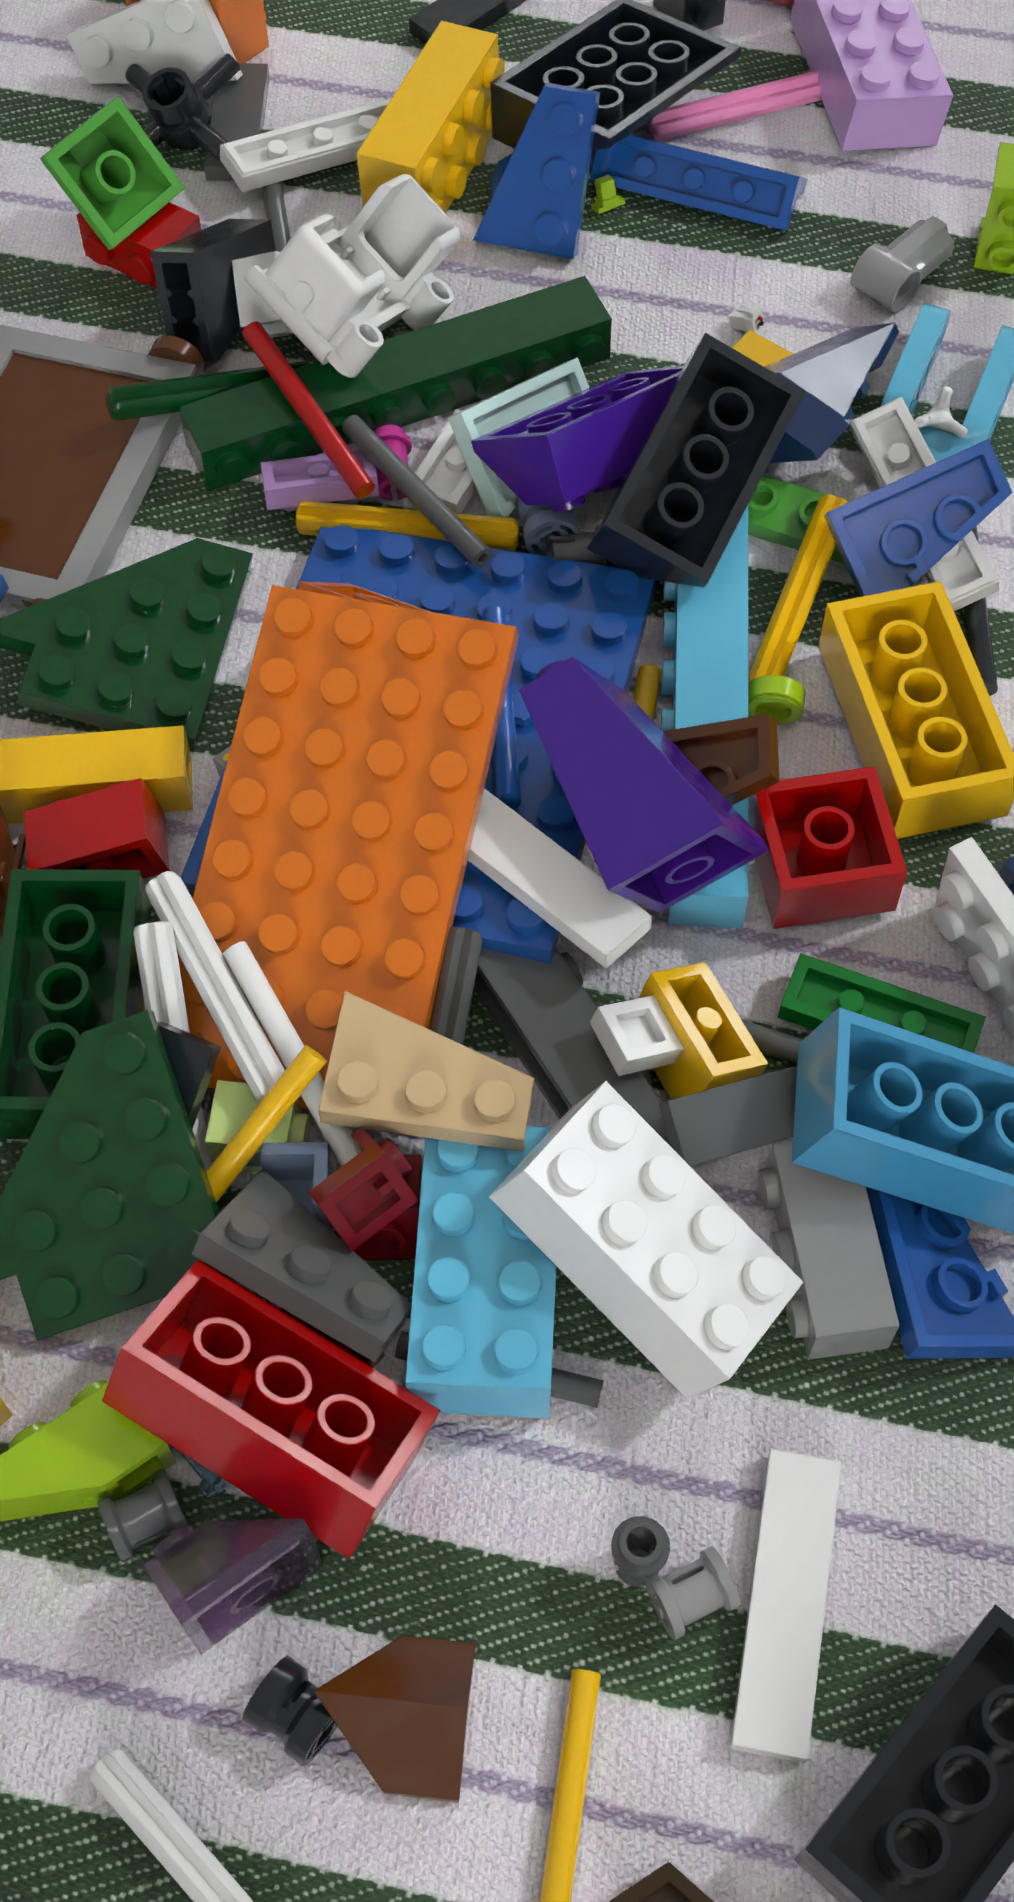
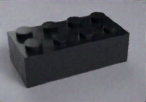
M996 1604L972 1630L794 1859L839 1902H984L1013 1863L1014 1619Z

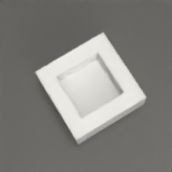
M654 995L600 1006L590 1021L618 1076L674 1064L684 1049Z

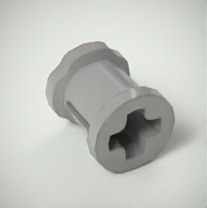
M713 1546L699 1553L700 1559L662 1578L655 1573L644 1579L652 1605L666 1632L674 1641L685 1636V1627L721 1608L732 1611L741 1606L736 1585L726 1564Z

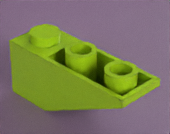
M105 1380L97 1381L80 1391L71 1401V1408L49 1423L37 1422L20 1431L10 1441L8 1445L9 1450L0 1455V1522L98 1507V1500L108 1496L111 1500L115 1501L133 1493L155 1478L156 1473L168 1469L177 1461L165 1441L102 1402L108 1382Z

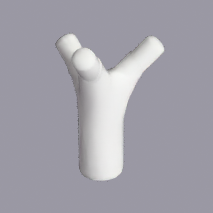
M944 386L936 404L930 411L915 419L918 428L931 427L948 431L960 438L967 435L968 429L954 420L950 413L949 403L953 392L951 387Z

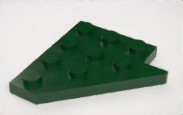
M196 538L0 618V648L31 656L18 691V705L113 731L184 725L189 749L191 752H194L251 569L253 553Z
M145 1010L82 1032L0 1197V1280L17 1276L37 1341L165 1298L198 1260L197 1257L192 1255L198 1237L220 1213L154 1011Z

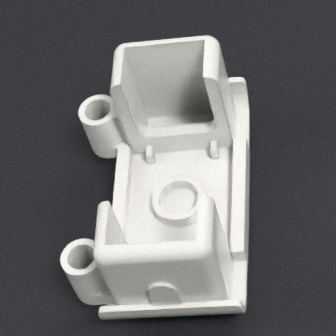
M408 174L399 175L380 185L355 219L340 231L333 228L323 233L334 218L331 214H323L301 225L269 268L262 270L259 266L254 265L249 268L244 278L322 365L330 362L339 373L346 377H356L381 347L384 341L381 331L395 324L401 318L413 330L432 325L454 300L450 287L444 281L436 278L433 272L459 241V228L415 179Z

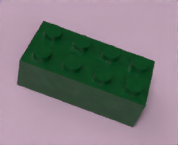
M11 869L0 949V1139H30L82 1032L142 1012L143 991L133 931L135 927L141 924L150 923L152 905L145 892V884L140 870Z

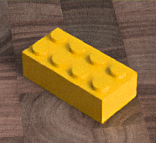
M445 21L439 23L356 153L363 207L380 185L402 174L412 176L446 215L454 199L461 198L466 187L467 177L475 165L479 166L482 163L487 144L492 137L490 82L504 74L505 67L504 60L499 58L498 34Z
M939 581L827 603L818 647L864 768L876 767L897 839L1008 816L1014 801V753L942 582Z

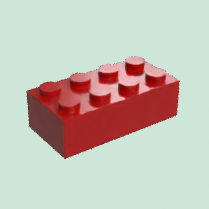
M199 1259L121 1347L102 1402L348 1559L351 1558L414 1462L441 1411Z

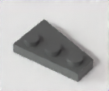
M264 1169L200 1233L192 1252L193 1256L376 1363L401 1329L412 1307L410 1302L354 1251H351L338 1236Z

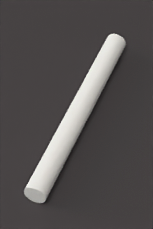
M245 941L238 942L227 948L223 952V956L287 1069L304 1047V1044ZM318 1072L301 1096L342 1167L362 1151L351 1137L353 1132L350 1127L320 1123L318 1110L325 1082Z

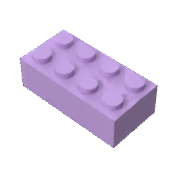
M794 0L790 21L810 71H818L820 96L841 150L937 146L953 93L912 0Z

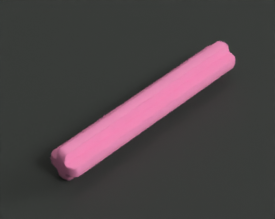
M812 71L668 107L647 122L648 130L653 140L661 141L820 101L822 99L820 96L821 85L818 83L819 73L818 71Z

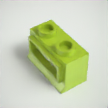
M1000 142L990 200L986 216L981 218L974 269L1014 274V144Z

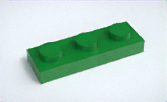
M800 953L777 1018L814 1030L840 1007L972 1053L975 1052L986 1016Z

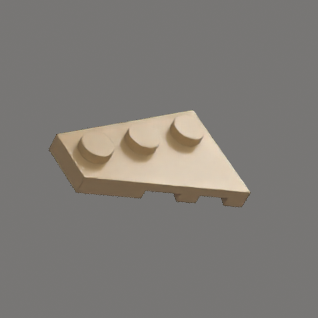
M345 991L318 1113L320 1123L353 1128L363 1127V1129L524 1152L534 1094V1078Z

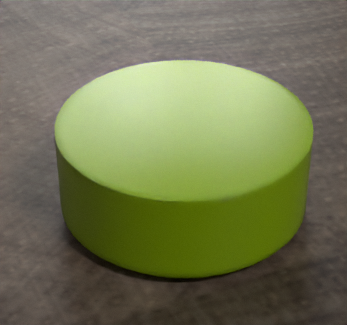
M766 675L757 677L748 683V715L751 717L769 714L777 721V725L790 724L801 718L804 713L805 688L798 681L785 676Z

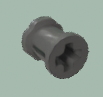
M166 1470L155 1474L154 1483L118 1500L113 1501L107 1496L97 1501L107 1532L122 1562L133 1558V1549L175 1530L178 1534L182 1535L190 1531L186 1516Z

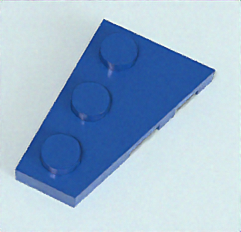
M547 83L543 87L473 238L474 241L568 259H574L577 256L600 92Z
M987 439L827 512L824 518L858 594L862 597L911 587L1013 492L990 440Z
M866 1187L900 1325L898 1329L906 1359L1014 1358V1316L1002 1298L1009 1291L996 1269L986 1271L967 1238L971 1228L966 1219Z

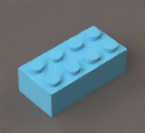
M528 1126L524 1152L425 1138L405 1383L407 1390L441 1410L440 1413L550 1419L556 1265L489 1196L553 1127Z

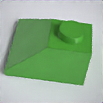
M119 96L92 115L39 158L109 251L185 189Z

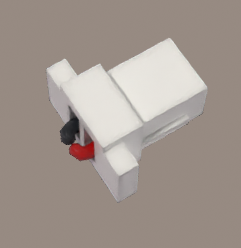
M755 303L750 310L736 307L729 315L732 329L746 331V333L751 330L760 336L766 331L760 303Z

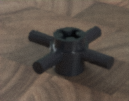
M226 53L194 84H192L187 74L178 68H164L151 75L139 64H132L127 69L125 77L131 85L142 93L143 101L148 108V118L150 121L144 132L154 146H159L164 140L176 149L185 150L201 144L220 161V145L228 143V141L210 126V111L207 100L240 71L237 61L229 53Z

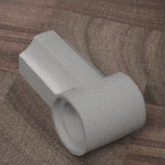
M931 216L928 220L917 221L887 247L879 243L871 245L861 255L851 275L852 286L893 313L900 312L913 299L921 281L952 255L955 241L948 232L947 224Z

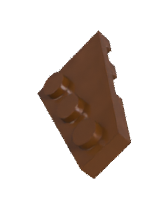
M769 714L663 731L731 805L780 782L777 721Z

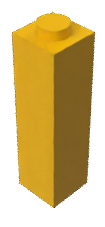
M184 725L0 739V806L7 824L24 823V811L48 805L56 800L69 799L107 788L115 783L128 782L138 778H142L164 812L193 810L192 758Z

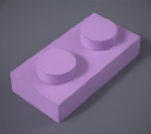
M361 450L351 451L375 484L373 492L367 497L379 496L375 465ZM326 454L260 462L267 510L283 509L286 511H297L298 504L303 501L353 504L363 500L357 499Z

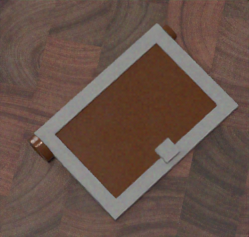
M0 325V574L3 575L9 587L1 600L2 602L30 607L105 576L182 423L180 412L119 421L113 420L106 407L105 396H107V391L112 386L201 375L204 369V359L192 344L176 336L164 335L155 340L148 355Z

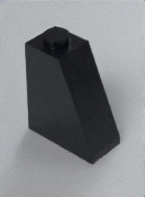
M227 219L150 251L166 335L179 337L192 344L201 353L204 362L213 363L220 360L242 328L240 327L232 260L276 251L271 219Z

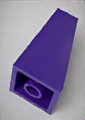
M573 656L567 660L555 661L542 668L536 676L537 679L519 689L608 891L661 913L769 851L762 837L625 690Z

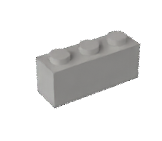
M793 1140L773 1143L766 1168L759 1169L758 1184L763 1207L765 1210H775L779 1231L772 1233V1250L803 1281V1284L786 1305L787 1320L792 1337L794 1339L803 1337L807 1360L888 1349L900 1325L866 1186L792 1163Z

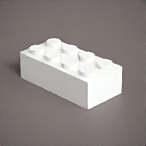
M607 1081L569 1109L489 1196L687 1399L729 1380L803 1284V1281Z

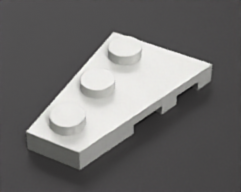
M140 0L78 27L66 35L89 84L129 83L125 75L127 69L132 64H139L151 75L164 68H178L187 74L191 82H194L204 75L226 53H229L235 59L209 0ZM241 70L229 81H237L243 75Z

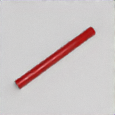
M256 321L248 324L242 332L244 339L357 499H363L370 495L375 488V484L260 322Z

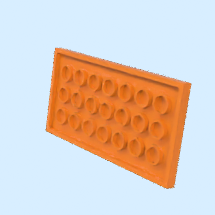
M272 585L192 899L222 955L227 948L238 942L245 941L302 1043L314 1049L326 1060V1063L319 1071L325 1082L345 991L429 1029L450 927L453 926L519 633L517 627ZM178 954L190 1033L222 1046L207 1089L215 1091L217 1080L247 1083ZM261 1025V1027H262L264 1033L266 1034V1036H267V1038H268V1040H269L271 1046L273 1047V1049H274V1051H275V1053H276L278 1059L280 1060V1062H281V1064H282L284 1070H286V1068H285V1066H284L282 1060L280 1059V1057H279L277 1051L275 1050V1048H274L272 1042L270 1041V1039H269L267 1033L265 1032L263 1026ZM300 1095V1097L298 1098L297 1106L300 1109L309 1111L306 1103Z

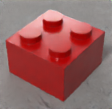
M875 766L779 780L780 782L750 797L748 824L762 837L769 850L755 858L773 929L896 911L907 875V869Z

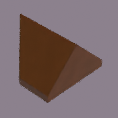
M402 1635L314 1690V1693L376 1781L383 1794L459 1803L476 1643Z

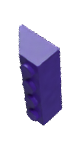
M683 366L624 372L472 440L473 451L526 505H551L553 512H561L579 507L586 502L584 495L591 491L599 493L620 487L624 479L623 476L627 474Z

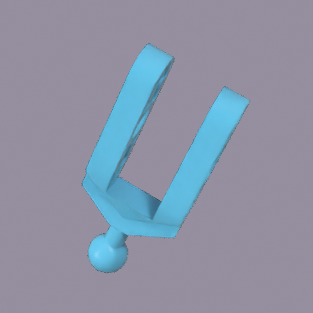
M927 303L922 305L887 387L881 406L902 397L909 412L913 415L941 347L950 318V310ZM1002 325L963 422V426L968 429L967 435L960 438L955 434L931 427L918 428L936 462L982 441L991 440L1014 381V328Z

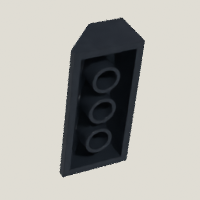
M705 333L684 364L587 549L622 569L634 572L640 578L705 587L806 391Z

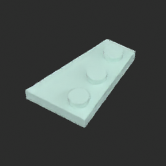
M578 358L562 363L448 417L488 516L508 517L515 509L514 503L518 496L474 453L471 441L588 389L589 385Z

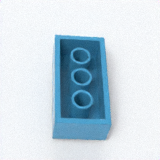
M839 1007L799 1043L792 1163L1014 1234V1067Z

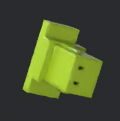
M606 175L594 180L597 196H595L596 203L591 204L593 211L601 214L626 204L623 197L618 194L616 195L614 178Z

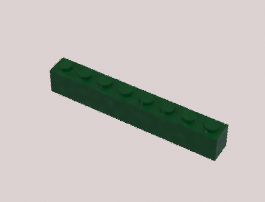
M582 276L386 339L360 373L353 378L339 373L330 362L322 365L320 361L296 368L294 371L346 445H349L353 442L342 432V424L351 415H358L373 431L384 425L403 427L488 399L575 358H578L581 367L592 366L597 362L609 359L612 318L586 276ZM272 377L178 406L186 446L208 491L261 474L260 462L308 457L324 453Z

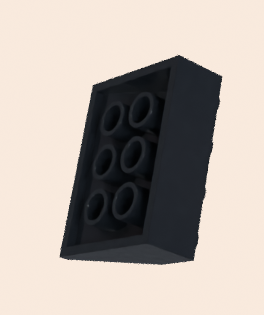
M615 0L490 82L492 138L515 149L543 87L547 83L600 92L592 150L611 148L739 58L741 47L634 0Z

